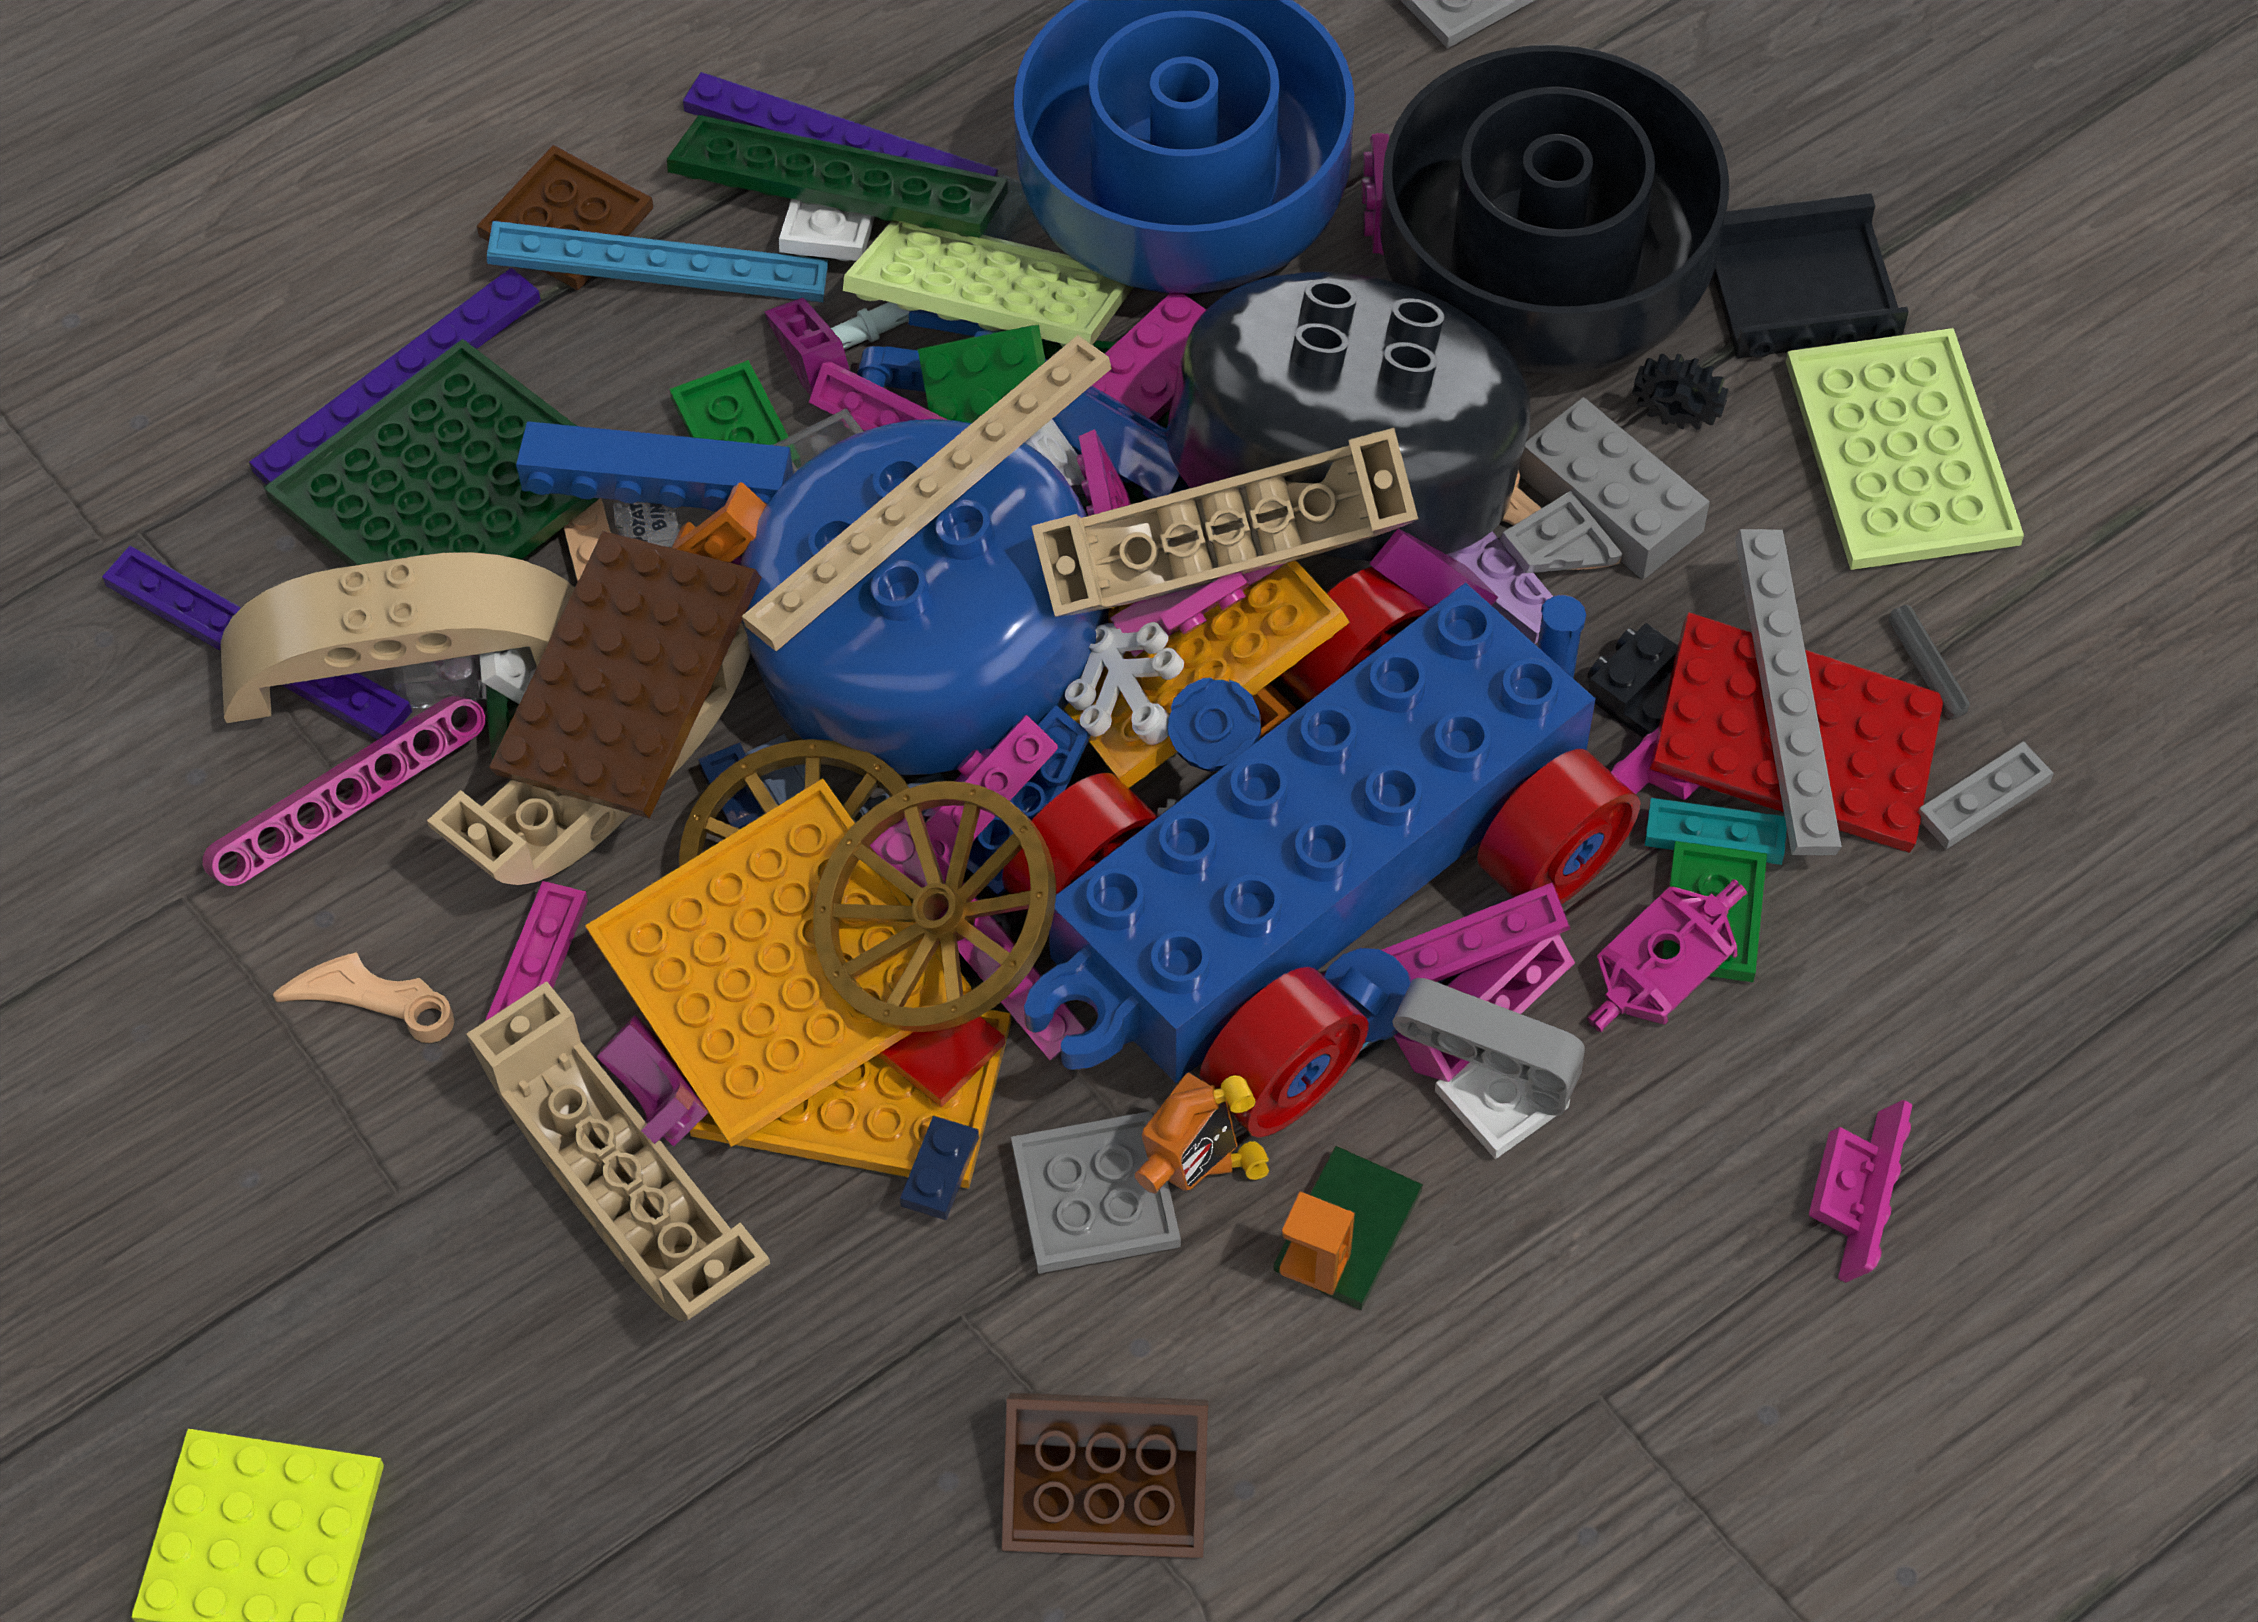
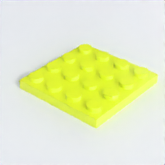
M188 1429L137 1596L132 1619L134 1622H342L384 1467L381 1458Z

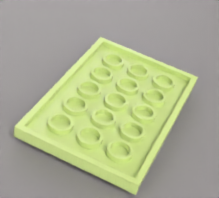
M895 220L891 221L846 272L843 283V291L854 293L862 300L888 301L896 303L899 308L908 311L921 309L937 313L940 318L949 321L962 319L978 323L981 328L986 330H1011L1030 325H1039L1041 339L1060 343L1062 347L1077 335L1093 345L1133 289V287L1113 281L1086 268L1069 255L982 235L981 238L963 237L957 233L933 228L925 229L914 224Z
M1954 328L1788 351L1786 365L1850 570L2020 546L2022 544L2024 534Z

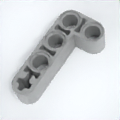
M1415 978L1411 981L1392 1021L1395 1029L1409 1039L1524 1082L1525 1101L1535 1110L1547 1115L1558 1116L1563 1114L1582 1072L1585 1047L1581 1040L1573 1034L1429 979Z

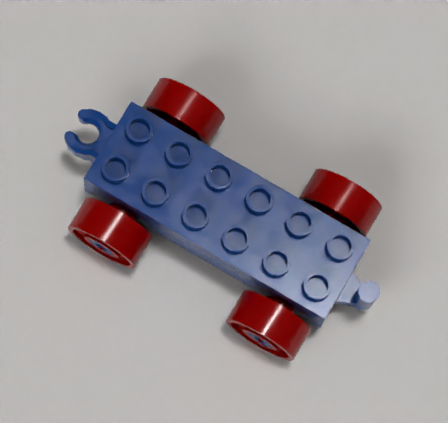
M1373 567L1363 569L1349 576L1327 593L1343 611L1350 623L1299 660L1294 666L1279 675L1281 682L1306 705L1162 815L1157 817L1124 783L1110 773H1101L1087 777L1056 796L1031 821L1041 833L1049 849L1056 878L1055 911L1049 931L1050 958L1057 966L1042 975L1029 990L1024 1006L1026 1028L1031 1032H1041L1047 1028L1053 1019L1056 1009L1061 1004L1071 1000L1085 1001L1093 1006L1098 1018L1096 1024L1087 1032L1067 1035L1062 1040L1061 1060L1063 1066L1067 1069L1074 1070L1093 1067L1121 1051L1124 1044L1134 1041L1175 1083L1201 1063L1200 1080L1210 1086L1213 1085L1215 1089H1220L1222 1083L1230 1076L1236 1075L1245 1079L1256 1103L1245 1112L1234 1113L1230 1108L1229 1112L1252 1136L1265 1137L1274 1134L1306 1114L1338 1083L1350 1068L1366 1040L1369 1029L1367 1018L1317 970L1481 840L1477 856L1479 866L1513 898L1553 883L1562 905L1599 874L1617 853L1631 832L1640 810L1639 797L1587 751L1595 698L1573 679L1581 631L1586 620L1585 608L1580 601L1571 596L1558 595L1544 602L1541 607L1542 618L1538 645L1536 646L1466 582L1433 608L1429 609L1422 601ZM1023 848L1003 868L1002 882L1010 894L1031 891L1029 866Z

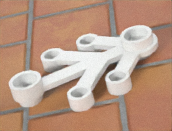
M1156 622L1147 623L1138 632L1122 633L1121 629H1116L1113 623L1097 626L1096 643L1089 646L1092 651L1082 677L1073 681L1065 691L1066 700L1076 710H1084L1080 717V725L1091 736H1100L1109 729L1112 722L1111 713L1120 691L1133 711L1131 716L1133 731L1146 744H1158L1169 736L1168 712L1161 705L1150 703L1135 678L1161 676L1165 680H1170L1179 675L1184 667L1183 659L1174 649L1164 648L1168 642V635ZM1145 650L1149 654L1157 653L1154 658H1123L1126 651ZM1107 667L1109 671L1096 705H1092L1097 695L1095 687L1103 668Z

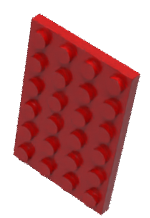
M1689 612L1683 622L1649 769L1784 812L1752 632ZM1805 650L1838 830L1910 853L1917 841L1921 820L1918 810L1924 805L1943 706L1940 694Z

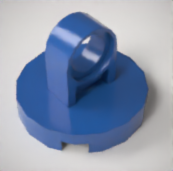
M1202 678L1187 685L1172 702L1171 713L1168 718V735L1177 754L1190 766L1207 772L1219 771L1255 744L1260 738L1261 715L1252 695L1237 682Z
M1359 948L1342 954L1328 967L1324 977L1367 1018L1369 1029L1364 1043L1392 1038L1398 1032L1393 1026L1392 1021L1412 981L1410 973L1394 956L1379 949Z

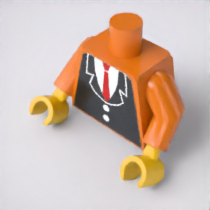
M1188 1072L1143 1129L1141 1136L1148 1160L1135 1173L1137 1182L1148 1192L1155 1194L1167 1181L1184 1191L1191 1190L1206 1175L1232 1173V1168L1242 1167L1246 1176L1252 1180L1267 1176L1269 1169L1266 1162L1269 1161V1158L1259 1143L1250 1141L1241 1146L1237 1153L1231 1154L1237 1147V1141L1229 1108L1234 1113H1242L1251 1109L1256 1103L1246 1080L1240 1076H1230L1222 1083L1220 1089H1215L1213 1085H1208Z

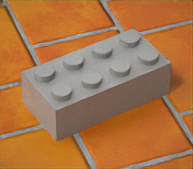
M1581 398L1526 441L1519 467L1520 477L1550 502L1572 491L1623 553L1621 562L1642 580L1704 532L1710 501L1586 398Z

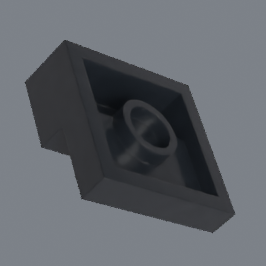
M1647 623L1638 631L1632 628L1627 629L1616 644L1615 649L1617 652L1610 659H1607L1605 656L1599 657L1588 672V678L1590 679L1588 692L1595 698V704L1642 738L1653 733L1660 725L1678 645Z

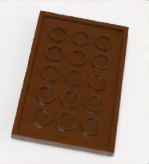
M602 531L489 768L500 777L650 819L741 624L742 615L746 613L762 577L753 568Z

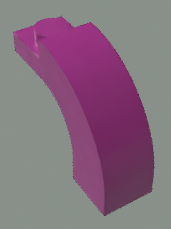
M636 1015L599 1052L597 1058L624 1083L644 1109L647 1119L641 1131L654 1144L664 1137L674 1147L707 1115L708 1110L683 1076L659 1038Z

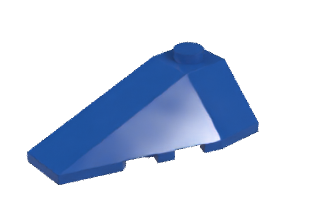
M1056 705L1041 720L1038 726L1058 745V749L1010 800L1030 820L1050 801L1066 790L1091 736L1080 724ZM995 817L973 840L964 875L968 880L1014 833L1002 819ZM1003 869L984 888V890L997 897H1000L1006 891L1002 882Z

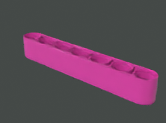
M458 696L442 699L212 843L203 855L205 872L211 878L228 886H237L248 881L476 737L485 725L483 708L473 700ZM463 706L468 714L467 721L462 728L456 730L452 725L451 716L457 707ZM425 729L429 734L430 743L424 752L417 753L413 746V739L419 731ZM387 753L391 758L392 767L387 775L379 777L375 772V763L381 755ZM350 778L354 785V791L347 800L340 801L336 795L337 785L341 780ZM311 802L315 808V816L309 824L301 826L297 819V812L303 804ZM273 827L277 834L274 845L269 849L261 850L258 844L260 832L264 828ZM234 851L237 856V866L231 873L222 875L218 868L219 860L225 853Z

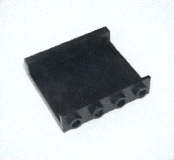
M1872 193L1726 211L1713 277L1737 359L1746 357L1761 358L1770 354L1786 353L1793 350L1903 335L1909 310L1908 307L1898 308L1872 225L1875 211Z

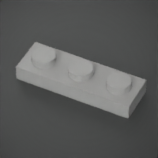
M2023 741L1920 807L1918 810L1921 816L1920 822L1945 849H1948L2049 784L2054 773Z

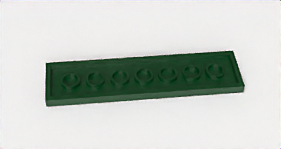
M701 115L697 116L667 157L668 173L682 175L689 179H701L720 183L727 187H739L758 191L769 196L777 195L796 199L806 204H819L838 208L844 212H857L876 216L883 220L905 222L925 229L933 228L957 233L963 237L981 238L1008 194V179Z

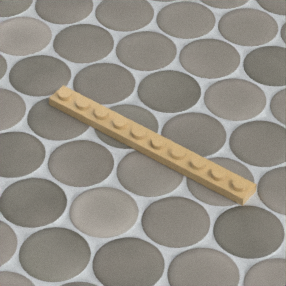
M1077 335L742 615L746 628L775 651L780 649L1111 370L1109 357Z

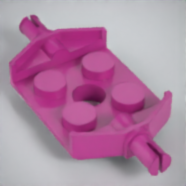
M1733 879L1716 897L1712 894L1704 896L1677 887H1669L1597 955L1598 965L1607 993L1605 994L1606 1001L1587 1017L1589 1023L1593 1027L1595 1026L1597 1031L1602 1032L1619 1014L1625 1013L1626 1015L1665 1025L1668 1022L1667 1015L1730 955L1734 959L1738 956L1737 945L1726 915L1729 913L1728 910L1747 894L1746 889L1741 884L1739 885L1737 880ZM1663 940H1671L1679 945L1680 951L1672 959H1661L1653 952L1655 945Z

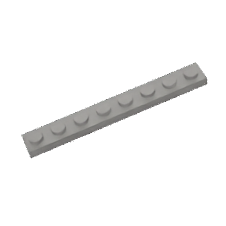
M1740 529L1735 537L1791 854L1836 855L1842 846L1783 530Z

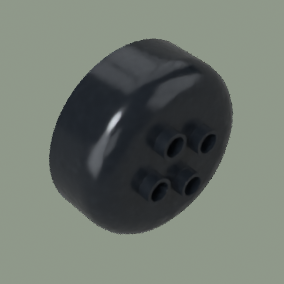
M1530 45L1487 53L1451 68L1430 82L1406 106L1392 130L1384 158L1379 222L1380 239L1387 270L1392 282L1415 288L1441 299L1485 326L1505 345L1522 372L1572 374L1612 366L1634 358L1668 338L1686 321L1706 291L1716 267L1729 200L1727 161L1713 127L1692 100L1675 85L1640 64L1599 50L1564 45Z
M1304 272L1259 279L1233 289L1202 313L1193 325L1181 354L1167 425V447L1177 471L1189 487L1194 488L1349 446L1350 439L1394 428L1418 520L1399 529L1444 554H1450L1483 539L1499 525L1508 511L1530 428V395L1521 371L1505 345L1485 326L1441 299L1409 286L1364 275L1338 272ZM1333 462L1294 473L1284 478L1288 482L1320 483L1325 479ZM1397 529L1319 554L1344 559L1372 561Z

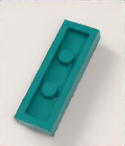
M1651 798L1644 846L1673 850L1675 841L1746 850L1767 853L1766 863L1782 865L1787 826L1785 816Z

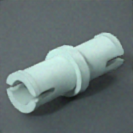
M887 302L870 311L866 308L859 310L856 317L831 329L841 339L843 348L846 350L866 340L874 342L879 339V334L909 322V311L899 308L896 303Z

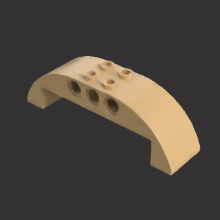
M1391 428L1350 439L1349 446L1081 518L1074 514L1031 526L1055 617L1107 609L1212 583L1220 577L1238 572L1246 574L1340 548L1392 531L1418 520L1395 429ZM1333 462L1325 479L1320 483L1288 482L1284 478L1294 473Z
M472 552L414 556L330 569L288 580L264 591L247 602L232 617L223 632L221 639L224 719L226 723L270 717V686L530 646L536 666H538L575 587L546 568L527 561L501 555Z
M742 623L734 636L669 778L704 741L719 720L742 678L751 653L748 647V637ZM510 780L483 806H480L460 790L430 817L427 822L431 829L494 879L505 884L522 885L548 878L571 866L609 836L631 813Z
M547 981L466 1034L475 1055L497 1094L539 1158L628 1273L669 1315L678 1321H688L770 1264L769 1257L741 1222L731 1229L663 1143L659 1140L654 1144L641 1131L645 1121L582 1044L574 1014Z

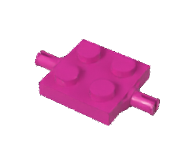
M1376 133L1370 137L1371 152H1363L1364 177H1369V179L1361 180L1362 204H1366V210H1370L1364 211V237L1372 236L1373 253L1384 255L1380 239L1379 222L1384 158L1389 134Z

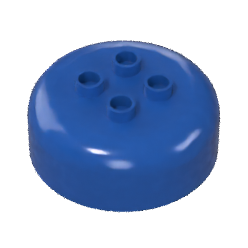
M1075 0L1057 13L1037 34L1026 51L1018 70L1014 90V121L1017 169L1021 186L1035 219L1050 239L1071 258L1086 268L1113 281L1134 288L1169 294L1208 293L1252 282L1274 272L1303 253L1325 230L1339 206L1351 166L1354 122V88L1347 61L1328 30L1311 13L1293 0Z
M924 419L883 425L840 441L798 469L779 488L764 508L758 520L756 538L748 544L745 552L742 554L740 565L756 569L762 577L747 611L972 423ZM1024 442L777 651L746 628L742 619L741 623L746 631L748 647L771 700L788 725L804 740L834 741L855 750L873 754L888 764L898 774L916 775L957 770L960 763L975 749L980 753L984 749H994L1024 715H1027L1038 725L1055 705L1064 710L1069 703L1065 698V691L1073 681L1081 679L1092 651L1089 646L1096 643V628L1099 625L1108 623L1109 608L1055 617L1031 526L1074 514L1081 518L1087 517L1078 496L1062 473L1049 459Z

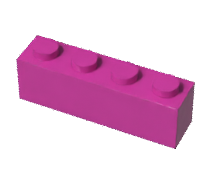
M1560 934L1463 971L1448 987L1522 1014L1575 962ZM1399 1032L1394 1036L1413 1071L1449 1082L1470 1063L1464 1059L1409 1039Z

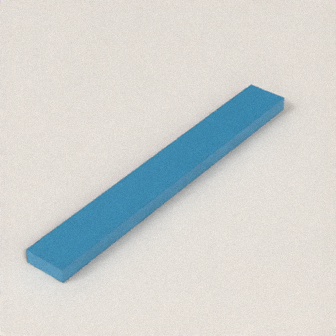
M498 221L492 222L487 251V264L789 299L804 298L806 301L823 302L828 270V259Z

